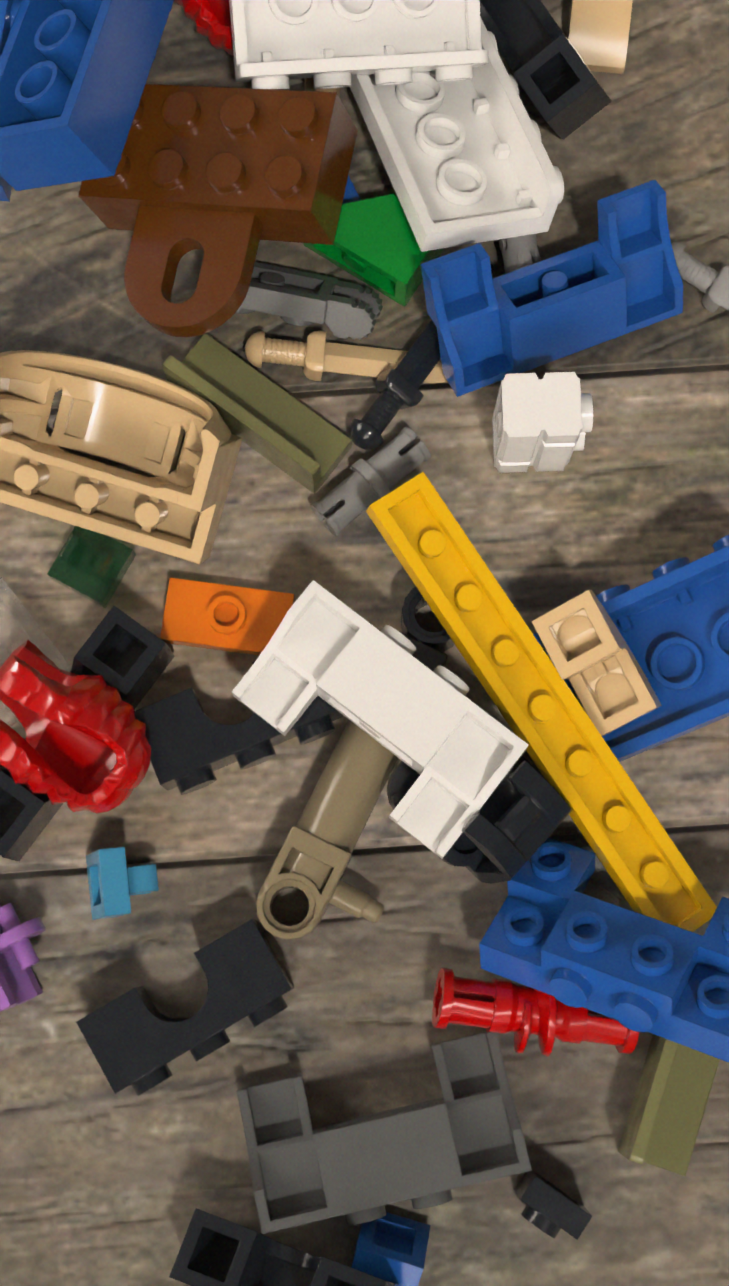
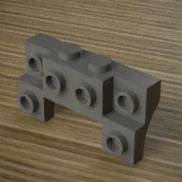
M483 1032L431 1044L442 1098L318 1127L313 1125L303 1074L238 1089L236 1092L244 1127L253 1192L262 1234L345 1215L348 1225L370 1222L386 1216L385 1205L411 1199L413 1209L433 1207L451 1201L453 1199L452 1189L532 1171L497 1033Z

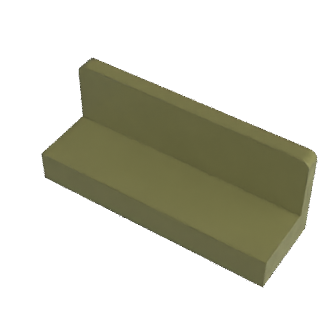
M206 333L182 362L170 355L162 364L167 381L186 388L210 402L218 410L232 434L242 437L244 443L314 494H316L352 448V440Z
M653 1034L618 1152L628 1160L642 1165L645 1162L686 1176L720 1059Z

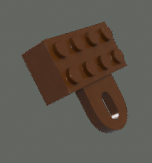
M145 84L115 175L82 181L78 196L108 229L133 231L125 265L124 282L127 296L134 309L153 328L164 334L175 337H195L218 328L239 309L249 290L260 240L334 244L358 130L337 92ZM191 250H204L199 279L194 294L185 302L171 303L172 289L180 259Z

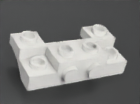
M313 580L287 611L276 632L248 672L233 689L232 694L284 736H286L314 699L319 696L414 769L420 776L389 815V818L443 859L463 833L461 830L481 810L491 794L525 752L528 744L468 699L465 695L470 690L469 687L453 672L441 665H438L432 671L412 655L417 649L402 633L389 625H385L379 631Z

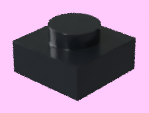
M533 1170L526 1172L515 1188L519 1199L527 1204L521 1215L552 1238H555L559 1231L563 1229L578 1240L592 1218V1215L582 1204Z

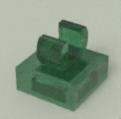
M75 526L47 575L51 580L106 608L136 554L133 549L109 536Z

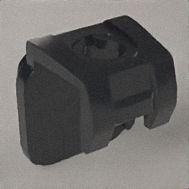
M521 756L485 802L481 810L461 830L463 833L441 860L452 866H465L483 883L492 884L510 881L568 816L572 809L560 794ZM403 761L395 767L388 780L387 795L393 810L420 776L419 773Z

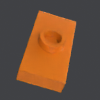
M169 578L160 639L168 644L260 655L276 632L287 611L295 603V594Z

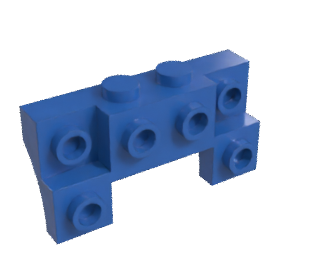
M656 180L597 200L598 241L502 276L492 278L490 256L481 243L421 264L427 313L437 327L443 375L457 397L504 380L506 374L523 373L683 313V282L670 239L666 192Z
M548 837L510 881H507L508 896L479 943L481 969L552 995L567 1006L589 1009L618 1020L623 1026L633 1031L649 1032L729 1063V898L722 896L704 935H699L583 894L595 871L596 853Z

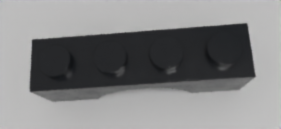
M480 0V16L487 31H491L494 34L497 47L510 66L513 75L545 121L562 139H565L612 102L541 0Z
M113 606L74 656L70 672L77 675H102L106 685L117 688L121 699L133 705L135 710L175 656L163 640L119 608ZM1 764L0 855L3 858L20 861L63 803L52 805L46 794L32 793L27 784H15L9 770Z

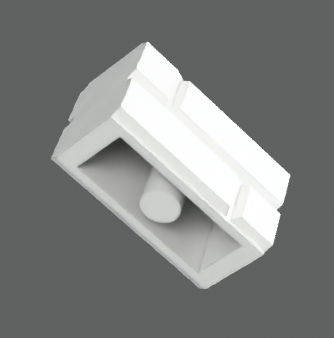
M575 372L545 373L543 379H538L536 373L506 374L504 380H501L492 418L494 467L497 468L499 473L527 472L529 466H533L536 472L564 471L573 451L584 450L585 432H591L593 427V401L591 393H581L580 378L577 377Z

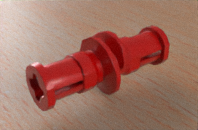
M440 968L437 976L432 1010V1024L434 1028L446 1029L448 1023L482 1027L487 1032L501 1034L514 1032L515 1053H523L531 1034L538 1036L541 1054L547 1057L552 1052L555 1038L561 1042L575 1044L586 1041L615 1045L618 1053L632 1054L637 1045L639 1032L628 1029L618 1020L583 1007L567 1006L558 1001L554 996L531 987L516 985L510 980L496 978L486 981L454 976L453 970L448 968Z

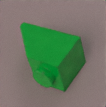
M395 194L342 204L334 244L303 243L305 247L404 307L423 281L421 264L438 258L444 250L443 248L421 252L400 201Z

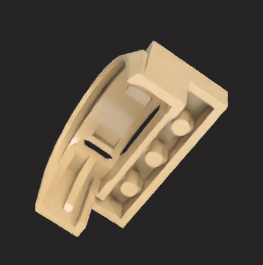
M17 350L0 353V503L196 564H201L210 558L243 439L231 434L220 413L210 402L196 393L162 378L105 361L46 351ZM62 390L53 432L50 437L46 427L54 395ZM184 433H186V434H185V438H184V442H183V446H182V449H181L180 457H179V460H178L177 468H176V470H175V466H176V462H177V459H178V455H179L180 447H181V444H182L183 436H184ZM61 447L112 460L156 477H146L68 453Z

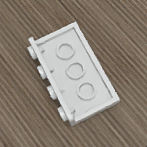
M229 0L236 82L251 81L252 89L290 90L289 79L313 78L314 89L344 88L352 86V75L375 74L376 85H399L412 83V72L436 71L437 82L463 81L473 79V68H479L489 63L488 50L482 49L480 0Z
M481 16L482 49L488 50L489 63L479 68H473V79L437 82L436 71L412 72V83L376 85L375 74L351 76V91L421 252L548 232L557 206L561 203L564 196L562 174L557 166L552 165L541 142L538 124L530 119L519 97L517 81L514 76L508 74L499 56L495 36L491 31H487Z

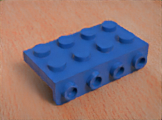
M729 535L717 540L712 545L714 552L691 563L688 557L678 558L657 567L652 572L653 580L634 589H630L629 585L625 584L610 588L596 595L626 641L662 705L602 736L619 762L729 716ZM534 633L533 635L535 636V638L537 639V641L539 642V644L551 660L538 633ZM565 679L564 681L582 706L569 679Z

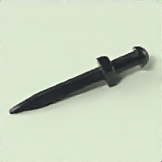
M491 264V272L493 273L494 267ZM432 320L395 369L392 368L381 372L376 380V389L380 395L361 420L354 419L352 421L350 437L359 448L371 450L379 447L384 442L381 436L382 432L400 409L416 406L424 397L418 389L441 359L437 327Z

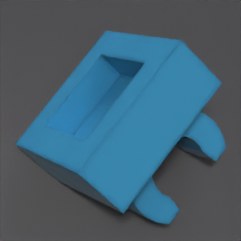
M125 847L98 849L86 855L92 920L115 918L130 914V896L159 891L156 864L127 867Z

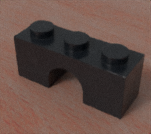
M192 687L134 711L135 719L146 724L145 736L151 746L150 761L160 785L167 791L178 787L181 795L194 792L212 784L217 780L213 771L232 763L238 762L240 769L243 770L276 756L273 746L297 737L300 745L325 737L336 730L332 721L343 717V714L317 696L286 736L256 713L241 723L223 725L212 721L205 715L200 700Z
M249 920L194 953L206 975L208 992L203 1006L191 1018L173 1019L165 1016L155 1007L145 987L140 986L131 989L76 1022L115 1094L132 1085L137 1096L173 1076L167 1065L168 1062L189 1050L197 1062L229 1043L230 1039L224 1029L248 1016L253 1027H256L288 1008L282 995L294 989V986L257 920Z
M197 1208L194 1211L169 1276L190 1286H394L375 1276L322 1256L319 1258L266 1237L257 1231Z

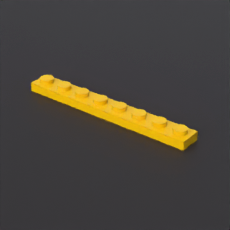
M425 473L418 474L369 505L366 513L515 735L528 744L526 751L545 780L572 809L569 813L570 817L594 853H596V856L633 911L694 932L713 917L717 906L566 682L561 679L557 669Z

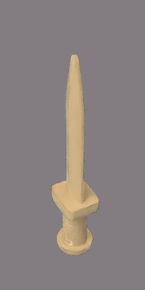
M259 331L252 334L245 344L246 358L253 366L261 368L262 362L304 367V375L314 381H321L323 372L378 378L381 372L392 368L395 369L408 352L326 342L325 331L311 332L307 337V342L266 338L265 331ZM441 359L423 383L448 382L443 375Z

